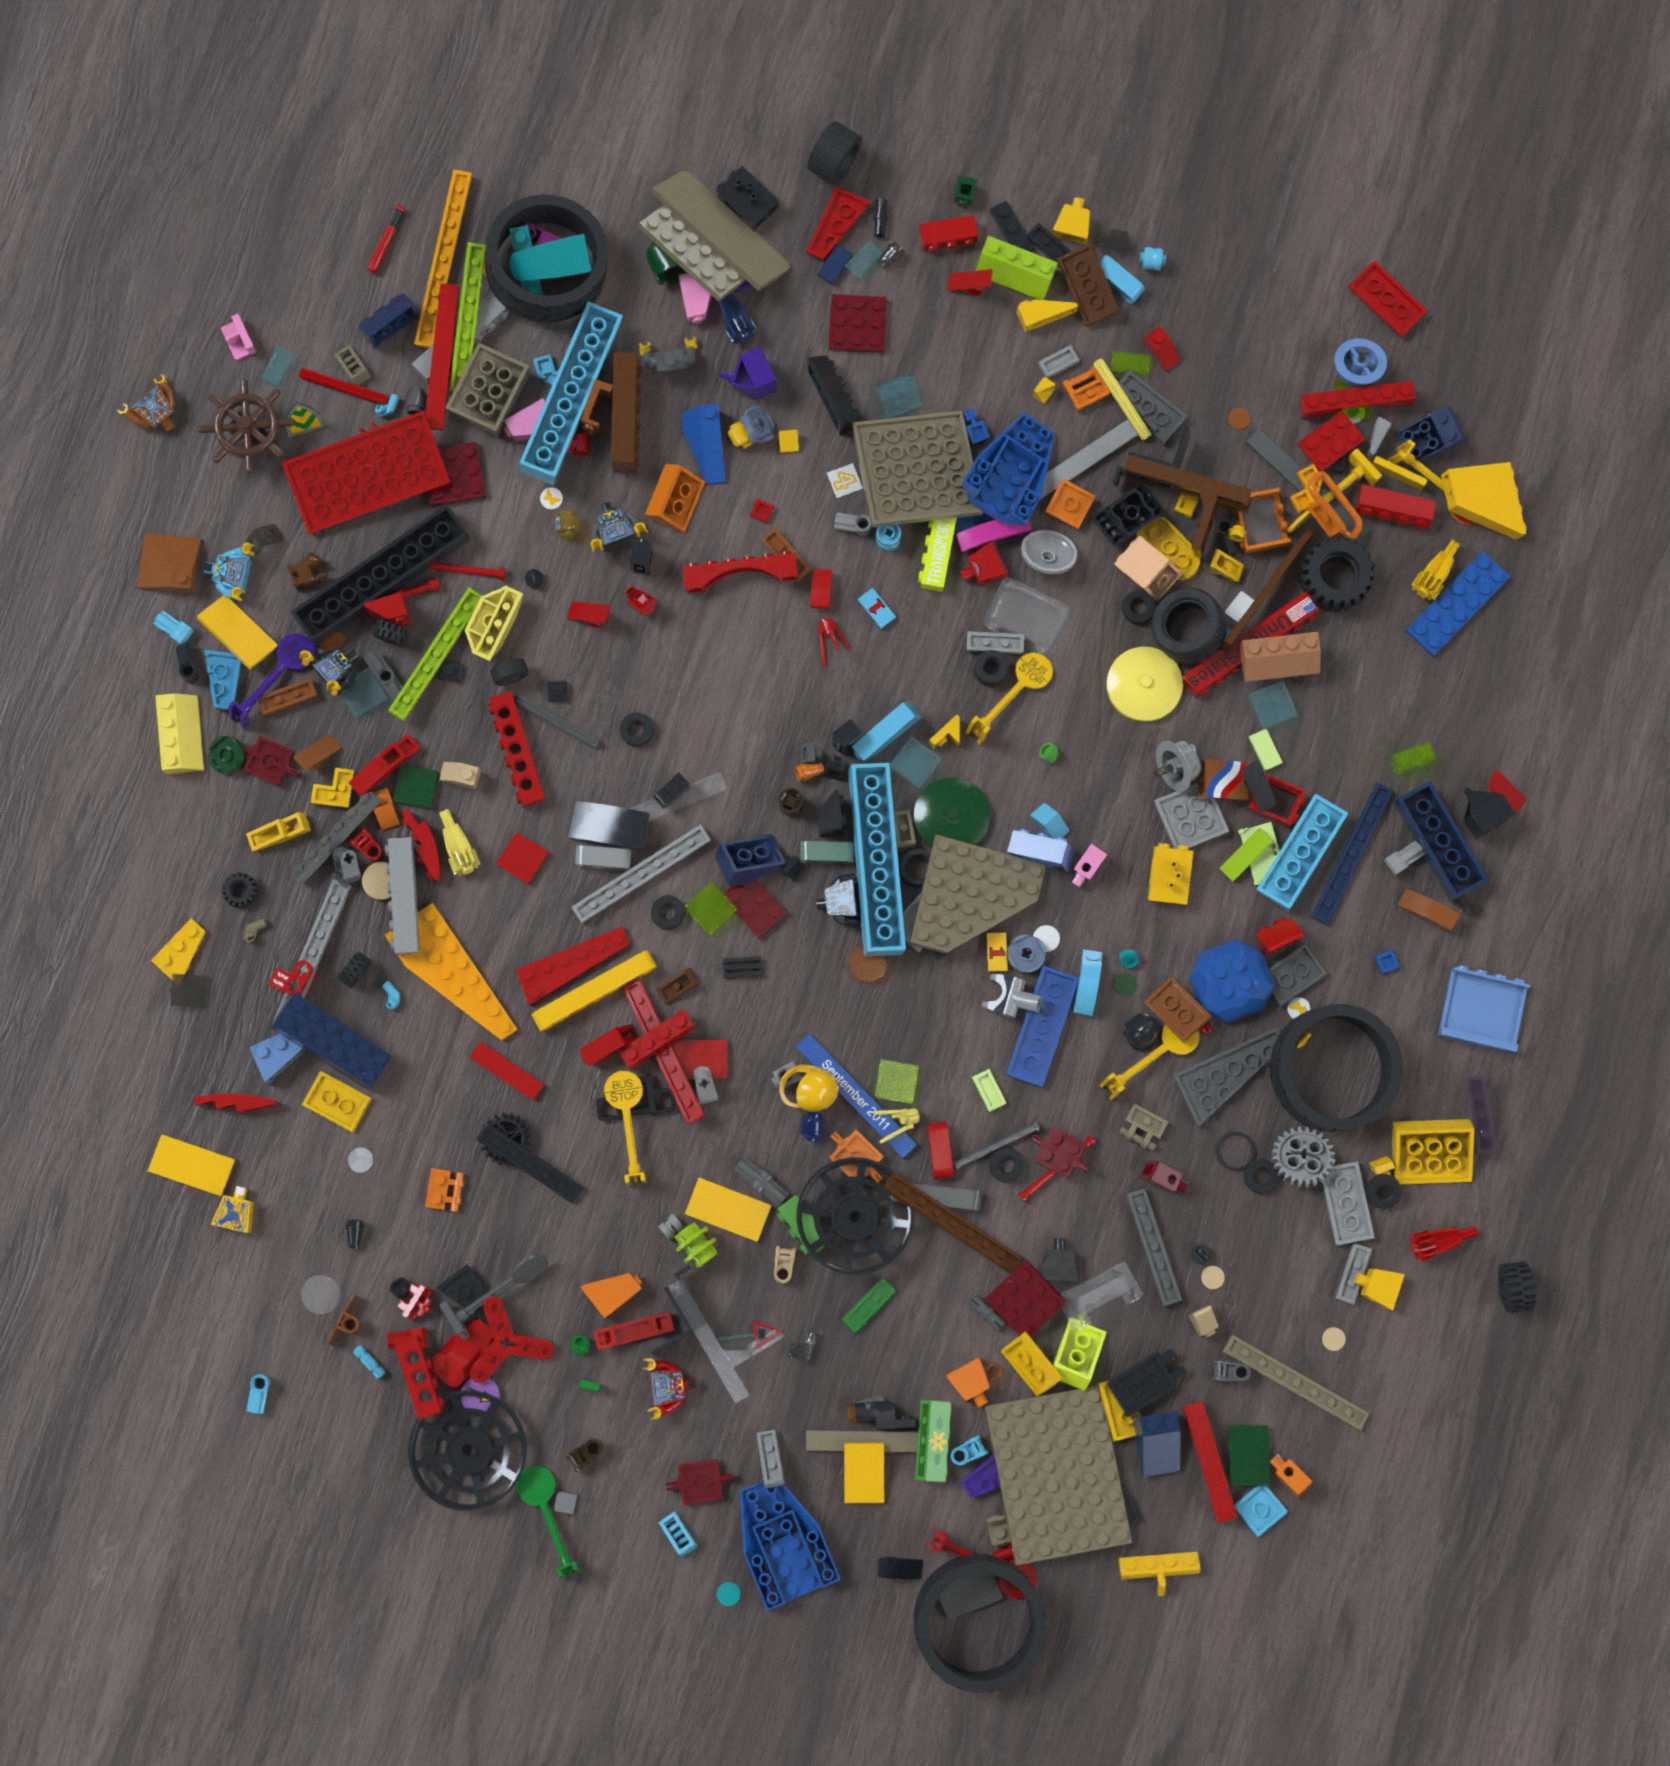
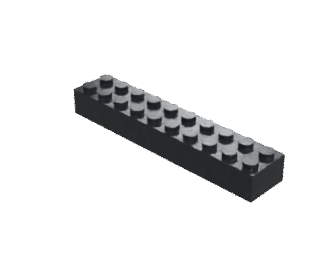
M446 504L290 612L316 647L367 612L364 603L393 594L394 591L402 588L431 566L470 541L469 533L448 504Z

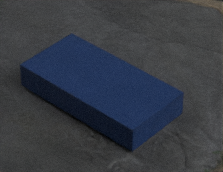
M836 244L817 276L834 285L853 253Z

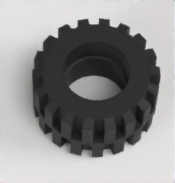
M1522 1261L1501 1264L1498 1270V1287L1501 1301L1508 1313L1534 1310L1536 1287L1533 1273L1528 1263Z

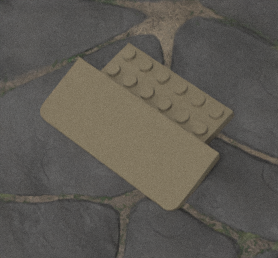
M681 171L652 188L651 193L664 205L641 221L638 228L718 302L746 280L759 291L788 271L789 263L691 173Z

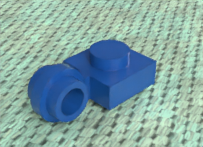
M970 408L967 409L963 416L965 422L971 424L966 426L971 444L975 445L990 439L984 421L976 423L975 420L978 419L976 411Z

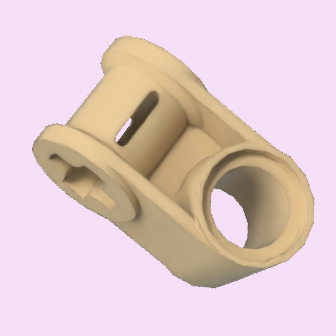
M778 1245L776 1246L774 1278L779 1284H786L791 1279L796 1248L794 1247L786 1249L780 1248ZM780 1270H786L788 1277L785 1280H781L777 1277V1273Z

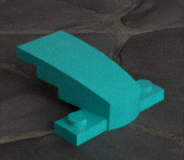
M528 225L509 229L514 253L511 254L509 260L510 270L517 281H521L522 289L534 294L543 295L540 279L592 272L585 234L533 246Z

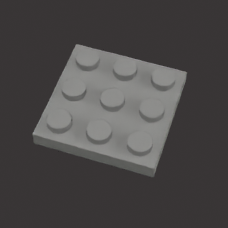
M1198 783L1189 786L1183 792L1176 791L1153 801L1173 848H1178V845L1192 848L1229 833L1216 799L1198 800Z

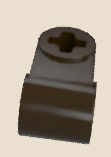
M591 1439L569 1452L565 1457L569 1458L575 1467L574 1471L577 1472L603 1452L604 1445L599 1439ZM592 1442L597 1443L599 1446V1450L595 1454L589 1450V1445Z

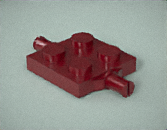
M260 735L251 748L242 745L244 754L247 755L243 771L276 786H279L286 773L296 778L298 777L300 770L290 766L291 759L295 753L293 750Z
M1053 1126L1049 1135L1044 1139L1035 1133L1031 1137V1141L1040 1145L1034 1160L1068 1180L1072 1172L1077 1168L1082 1169L1086 1173L1089 1172L1088 1169H1091V1165L1082 1161L1083 1154L1088 1146Z
M717 1459L679 1464L678 1481L666 1482V1486L674 1485L667 1487V1491L679 1489L683 1505L722 1499V1483L734 1481V1478L726 1479V1477H733V1473L721 1475Z

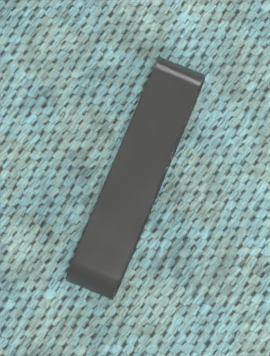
M911 1183L947 1208L980 1211L982 1191ZM890 1195L892 1202L902 1203Z

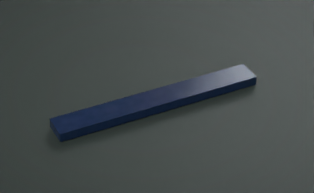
M1379 783L1375 784L1310 918L1326 926L1329 925L1394 790Z

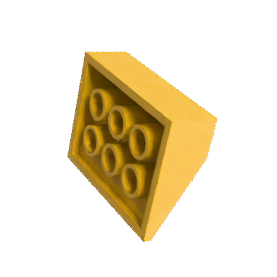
M1470 1119L1392 1122V1156L1395 1167L1393 1168V1174L1400 1184L1472 1182L1474 1127Z

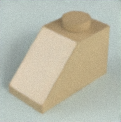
M444 762L439 781L476 790L481 771L479 767L463 763Z
M1211 1305L1188 1315L1199 1336L1204 1335L1207 1338L1216 1333L1214 1329L1219 1326Z

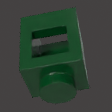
M963 176L958 177L954 199L958 206L968 207V205H973L977 179Z

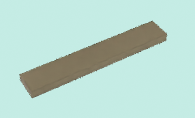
M806 1430V1450L844 1451V1443L884 1442V1452H917L918 1432Z

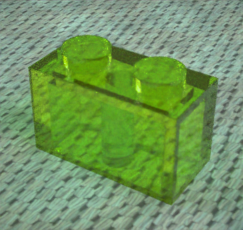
M1430 742L1395 753L1390 758L1396 776L1432 764L1436 760Z

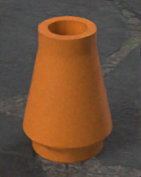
M799 764V766L795 767L797 780L806 782L818 775L824 774L823 764Z

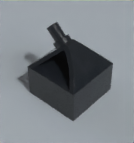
M1470 788L1464 790V794L1468 798V804L1463 822L1475 840L1516 814L1503 794L1472 791Z

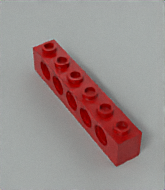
M509 691L489 697L491 703L488 704L490 714H494L496 718L493 724L496 733L500 732L502 739H499L501 749L506 750L507 757H504L507 768L512 769L513 774L510 775L512 785L517 786L518 793H515L518 804L522 803L523 807L527 808L546 802L512 692ZM502 711L510 712L507 718L500 717ZM513 728L515 729V734L507 736L505 735L506 730ZM514 746L521 748L518 754L511 753V749ZM519 764L526 765V769L523 772H518L516 768ZM531 782L532 787L529 790L522 789L523 783Z

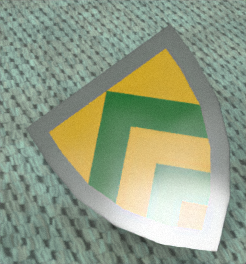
M296 402L286 416V419L293 418L296 420L294 426H286L289 437L325 428L320 414L315 409L302 403Z

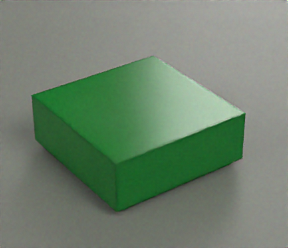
M581 1380L579 1385L580 1388L599 1392L601 1384Z

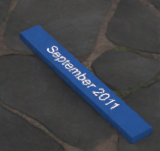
M810 1034L795 1047L813 1066L823 1068L834 1076L839 1086L838 1092L882 1138L900 1129L889 1115H874V1111H881L883 1109ZM905 1132L886 1141L902 1159L917 1146Z

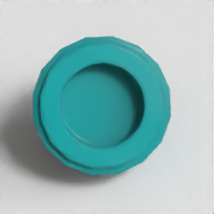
M1123 950L1119 953L1120 964L1124 968L1129 969L1138 965L1139 956L1136 951Z

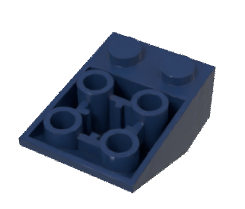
M1447 405L1397 432L1402 444L1409 439L1415 443L1410 453L1419 462L1435 457L1468 441L1452 407Z

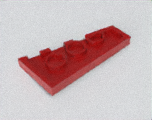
M836 187L806 254L824 261L869 206L870 201Z

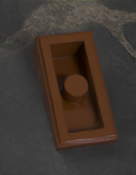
M686 968L656 988V990L667 1005L698 986L700 982L693 970Z

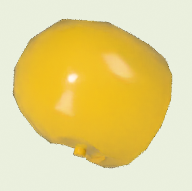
M808 1064L797 1065L788 1070L781 1078L779 1094L785 1104L795 1108H802L809 1112L820 1111L830 1107L836 1100L839 1091L838 1083L830 1072ZM797 1072L807 1073L801 1079L797 1088L796 1099L798 1103H791L784 1093V1087L788 1078Z

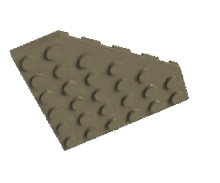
M935 835L909 944L947 954L1028 906L1035 904L1039 898L1046 865Z

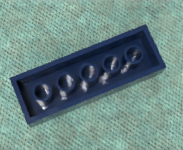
M1431 781L1393 802L1414 840L1423 848L1424 857L1450 902L1489 881Z
M295 992L289 996L270 1025V1028L367 1091L373 1088L392 1058V1055Z

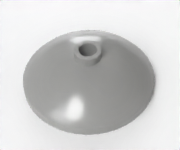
M1039 530L1032 532L1024 538L1021 545V554L1025 562L1033 569L1042 573L1059 574L1066 572L1074 566L1077 559V550L1073 542L1063 534L1055 531Z

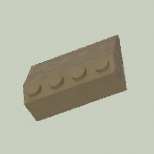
M478 343L445 409L478 429L499 438L505 426L504 420L509 418L531 374L529 365Z

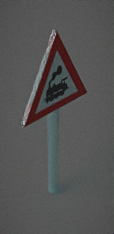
M753 1320L754 1333L718 1337L717 1340L755 1337L756 1349H758L783 1331Z

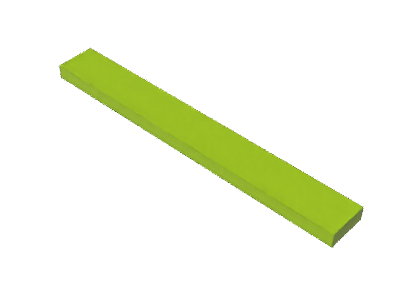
M467 243L449 392L452 393L473 354L486 254V245Z
M468 587L392 703L388 713L403 722L406 720L466 628L482 596L481 594Z

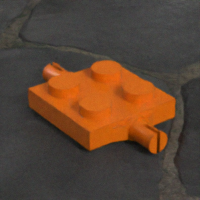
M857 1130L845 1139L836 1131L830 1136L838 1144L836 1151L829 1157L832 1161L857 1157L880 1162L884 1158ZM851 1164L839 1167L848 1177L857 1176L858 1165ZM866 1166L864 1178L870 1175L878 1183L883 1177L875 1168Z

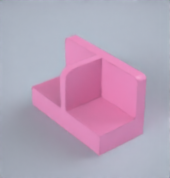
M239 314L231 316L234 322L221 327V330L235 360L238 361L256 353V350Z

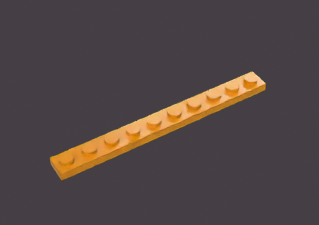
M453 169L414 342L416 347L428 349L434 343L440 283L448 284L472 180V173Z

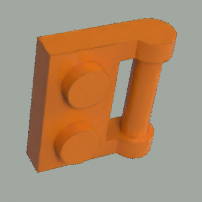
M1094 366L1089 371L1071 380L1066 379L1062 381V386L1077 411L1111 394ZM1091 377L1095 378L1094 381L1076 390L1072 388Z

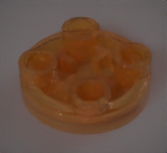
M863 944L857 946L851 952L848 960L851 975L865 983L875 982L881 978L887 966L886 956L864 957Z

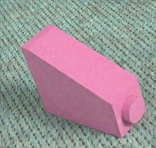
M688 273L679 275L688 323L699 324L707 318L712 295Z
M543 398L504 420L506 427L503 429L508 438L512 437L515 442L530 439L545 404Z

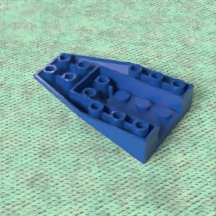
M764 1481L740 1490L744 1556L767 1611L815 1589L823 1588L841 1580L818 1523L785 1485L765 1488Z

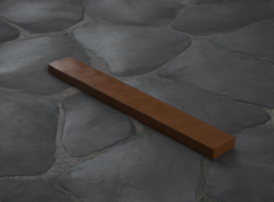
M1305 530L1225 639L1221 647L1225 651H1228L1313 534L1311 530Z
M893 1172L883 1188L885 1192L1009 1274L1018 1267L1022 1259L1021 1256Z

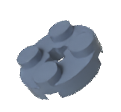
M755 405L744 412V415L741 416V422L753 443H765L774 436V434L772 435L774 423L767 411H761L758 409L760 406Z
M1027 934L1014 938L1007 951L1010 965L1019 973L1035 972L1042 966L1046 956L1043 942L1039 938ZM1023 949L1032 952L1029 955V959L1022 957Z

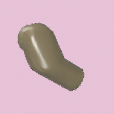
M262 918L247 924L243 934V939L247 943H252L255 940L258 930L267 927L265 919Z

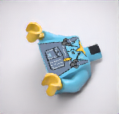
M245 543L242 547L227 551L223 555H218L216 564L205 563L204 573L213 575L212 581L216 585V589L225 597L242 601L239 595H244L252 563L250 557L246 555L254 556L255 553L250 550L255 545Z

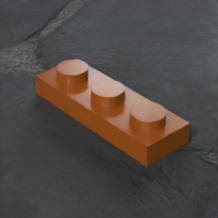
M775 527L761 538V541L774 556L781 555L780 553L786 551L795 553L799 580H795L796 582H799L812 571Z
M308 678L262 695L258 703L263 716H267L318 697L312 679Z

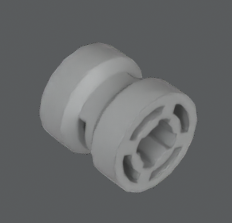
M673 1213L665 1223H661L658 1226L670 1241L675 1238L677 1232L685 1229Z

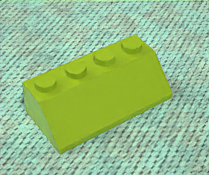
M988 236L976 271L991 269L993 270L991 282L1037 300H1044L1058 263Z

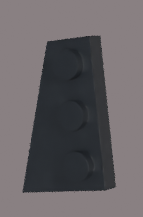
M468 1264L436 1287L437 1290L464 1308L488 1293ZM483 1307L473 1313L482 1321L488 1323Z

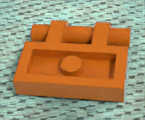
M431 1168L425 1207L445 1210L446 1203H451L450 1211L458 1212L459 1204L461 1205L462 1201L460 1198L461 1190L465 1184V1181H463L464 1173L457 1172L456 1179L454 1180L450 1179L451 1171ZM449 1185L454 1186L452 1197L447 1196Z

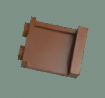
M597 379L594 381L580 418L582 432L592 438L595 436L600 437L601 435L599 423L595 422V418L602 400L613 404V385Z

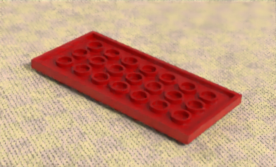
M424 410L282 462L309 534L451 483Z

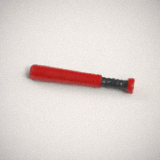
M401 205L395 206L393 218L390 224L387 225L368 263L367 270L370 273L375 274L378 272L396 231L395 227L401 215L406 212V209Z

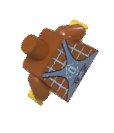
M161 375L162 381L157 382L154 378L156 386L130 407L123 403L126 407L125 411L121 412L118 410V412L135 425L144 428H154L160 424L168 432L175 426L168 417L174 412V392L168 385L164 375Z

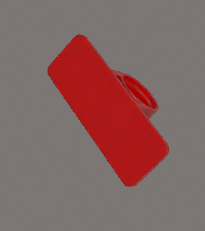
M993 270L951 273L947 290H963L967 294L980 296L983 293V288L991 286Z
M573 601L567 618L579 620L589 626L600 628L602 623L607 621L611 606Z
M1496 770L1487 783L1490 788L1488 792L1503 794L1514 812L1517 813L1525 802V797L1499 770Z

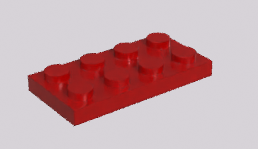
M1375 260L1347 287L1400 338L1428 311Z

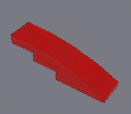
M211 1094L194 1097L195 1105L197 1106L215 1103L218 1110L236 1107V1112L238 1113L278 1106V1102L273 1099L255 1095Z

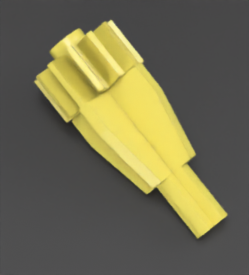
M449 809L441 811L439 814L445 827L443 835L454 875L458 874V876L462 873L464 875L474 871L473 868H478V865H480L474 848H471L468 839L459 825L454 823Z

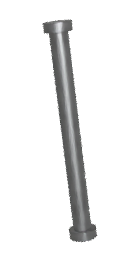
M1033 1121L1032 1125L958 1161L955 1159L952 1163L956 1171H959L961 1167L1035 1131L1037 1133L1040 1132L1039 1125L1036 1121Z

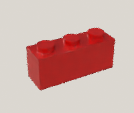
M975 215L919 224L923 251L935 252L940 248L953 249L958 245L971 246L978 242Z

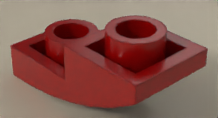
M814 569L810 608H830L833 570Z

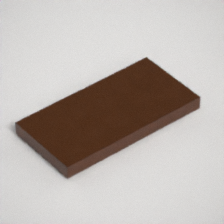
M1091 242L1057 258L1086 327L1121 311Z

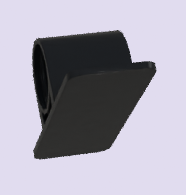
M1256 761L1242 769L1245 776L1243 779L1249 793L1254 797L1259 811H1264L1275 805V797L1260 762Z
M881 1557L878 1562L877 1575L879 1578L920 1580L922 1578L923 1561L921 1559Z

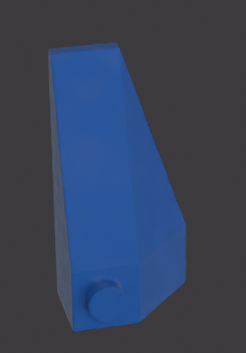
M718 404L702 405L681 413L683 433L706 484L725 483Z

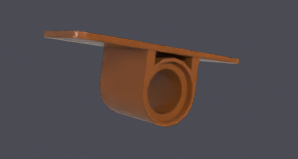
M327 735L295 754L293 758L304 770L311 767L316 771L325 764L330 755L340 750L341 746L331 735Z
M352 1295L327 1342L328 1345H331L339 1329L350 1334L360 1330V1319L348 1313L356 1295ZM353 1319L356 1323L353 1330H349L346 1327L347 1321Z

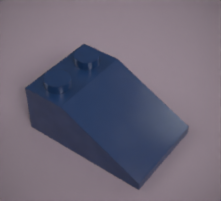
M772 834L722 842L719 844L715 859L729 887L747 884L786 865Z
M1177 1411L1134 1417L1133 1424L1142 1477L1180 1471V1427Z

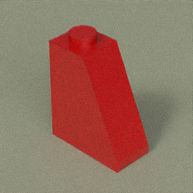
M632 1024L615 1027L579 1049L581 1058L587 1066L596 1065L619 1053V1050L639 1037Z

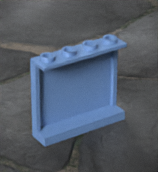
M1458 965L1451 969L1437 1037L1510 1054L1516 1053L1518 1049L1516 1042L1527 989L1530 988V985L1525 984V980L1514 979L1512 981L1500 974L1491 976L1487 975L1488 972L1483 970L1470 971L1469 967Z

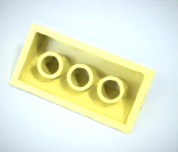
M176 693L155 695L162 771L165 774L203 771L204 761L198 696Z

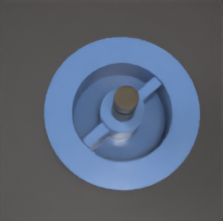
M1356 338L1344 342L1337 349L1334 363L1342 381L1351 388L1369 386L1383 376L1387 367V358L1382 348L1376 343L1367 339Z

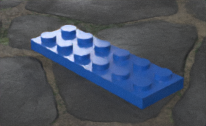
M1482 551L1405 632L1433 657L1510 576Z
M1042 966L1033 993L1042 996V1006L1038 1013L1027 1011L1006 1072L1007 1076L1043 1087L1079 981L1078 977Z

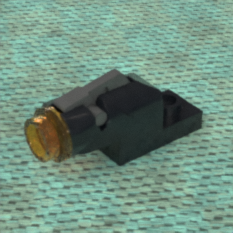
M882 1396L847 1405L848 1421H853V1423H872V1421H875L876 1429L916 1427L915 1419H911V1415L899 1416V1420H896L895 1404L885 1401Z

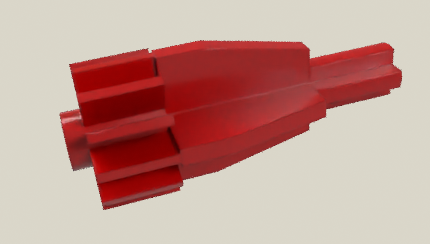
M1476 1226L1462 1230L1458 1228L1437 1229L1430 1232L1423 1230L1410 1234L1409 1240L1411 1243L1409 1247L1411 1253L1415 1254V1259L1421 1262L1435 1258L1436 1254L1444 1253L1463 1244V1240L1477 1237L1478 1232Z

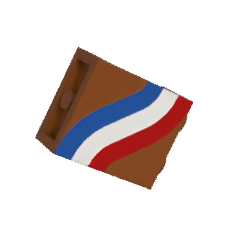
M1211 759L1200 761L1203 771L1198 776V800L1206 801L1211 798L1234 799L1236 803L1248 800L1250 793L1244 784L1243 779L1245 776L1242 772V769L1248 766V762Z

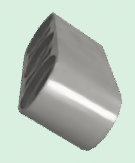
M578 845L576 846L575 866L628 871L630 870L632 851L620 848Z

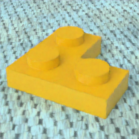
M335 768L333 786L313 784L311 804L350 809L353 788L348 783L355 776V770Z

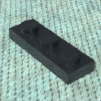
M1007 201L990 208L991 215L1009 244L1027 251L1033 250L1032 244Z

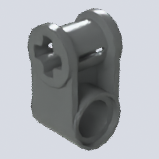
M345 847L336 848L333 852V859L339 884L344 886L361 880L355 852Z
M1213 1360L1215 1367L1212 1380L1245 1381L1250 1377V1368L1246 1364ZM1238 1367H1243L1246 1370L1245 1377H1237L1236 1369Z

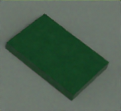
M1229 1425L1230 1486H1270L1268 1426Z

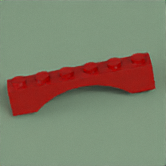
M1413 381L1302 394L1299 400L1301 419H1308L1355 408L1412 406L1416 396Z
M786 551L776 556H773V554H764L760 558L746 556L743 560L730 558L719 563L717 561H708L703 565L690 563L687 564V567H682L684 589L687 594L704 592L720 579L740 572L762 573L775 578L779 582L799 580L797 557L795 553Z
M1199 1401L1181 1406L1200 1462L1215 1522L1220 1523L1237 1518L1204 1403Z

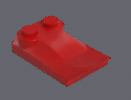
M481 1319L467 1320L464 1326L470 1337L463 1341L460 1335L458 1336L455 1333L431 1358L433 1366L431 1370L454 1391L470 1376L471 1366L494 1341L490 1328Z

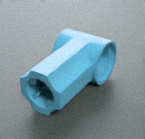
M164 611L156 616L153 623L178 644L186 643L194 632L187 624L177 621Z
M260 1373L251 1379V1389L246 1411L264 1414L268 1389L271 1385V1379L267 1374ZM259 1377L265 1380L263 1388H259L256 1385V1380Z

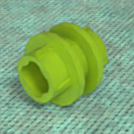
M695 1222L675 1236L680 1245L675 1250L677 1253L682 1250L687 1253L688 1257L684 1260L685 1264L692 1261L697 1268H700L718 1254L713 1247L717 1240L713 1238L708 1241L704 1234L709 1229L707 1227L700 1229Z

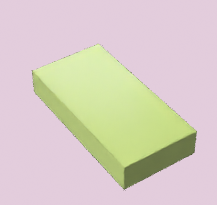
M1267 729L1248 737L1264 771L1283 763Z
M990 1069L972 1077L988 1112L1006 1104Z

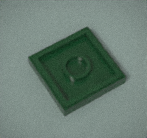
M400 765L393 802L432 809L439 772Z

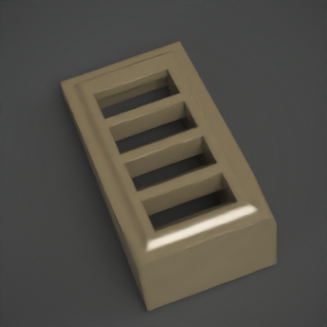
M350 344L334 354L355 385L359 386L371 378L370 373ZM350 353L352 354L351 356H349V357L346 358L345 360H342L344 357H346V356L349 355Z

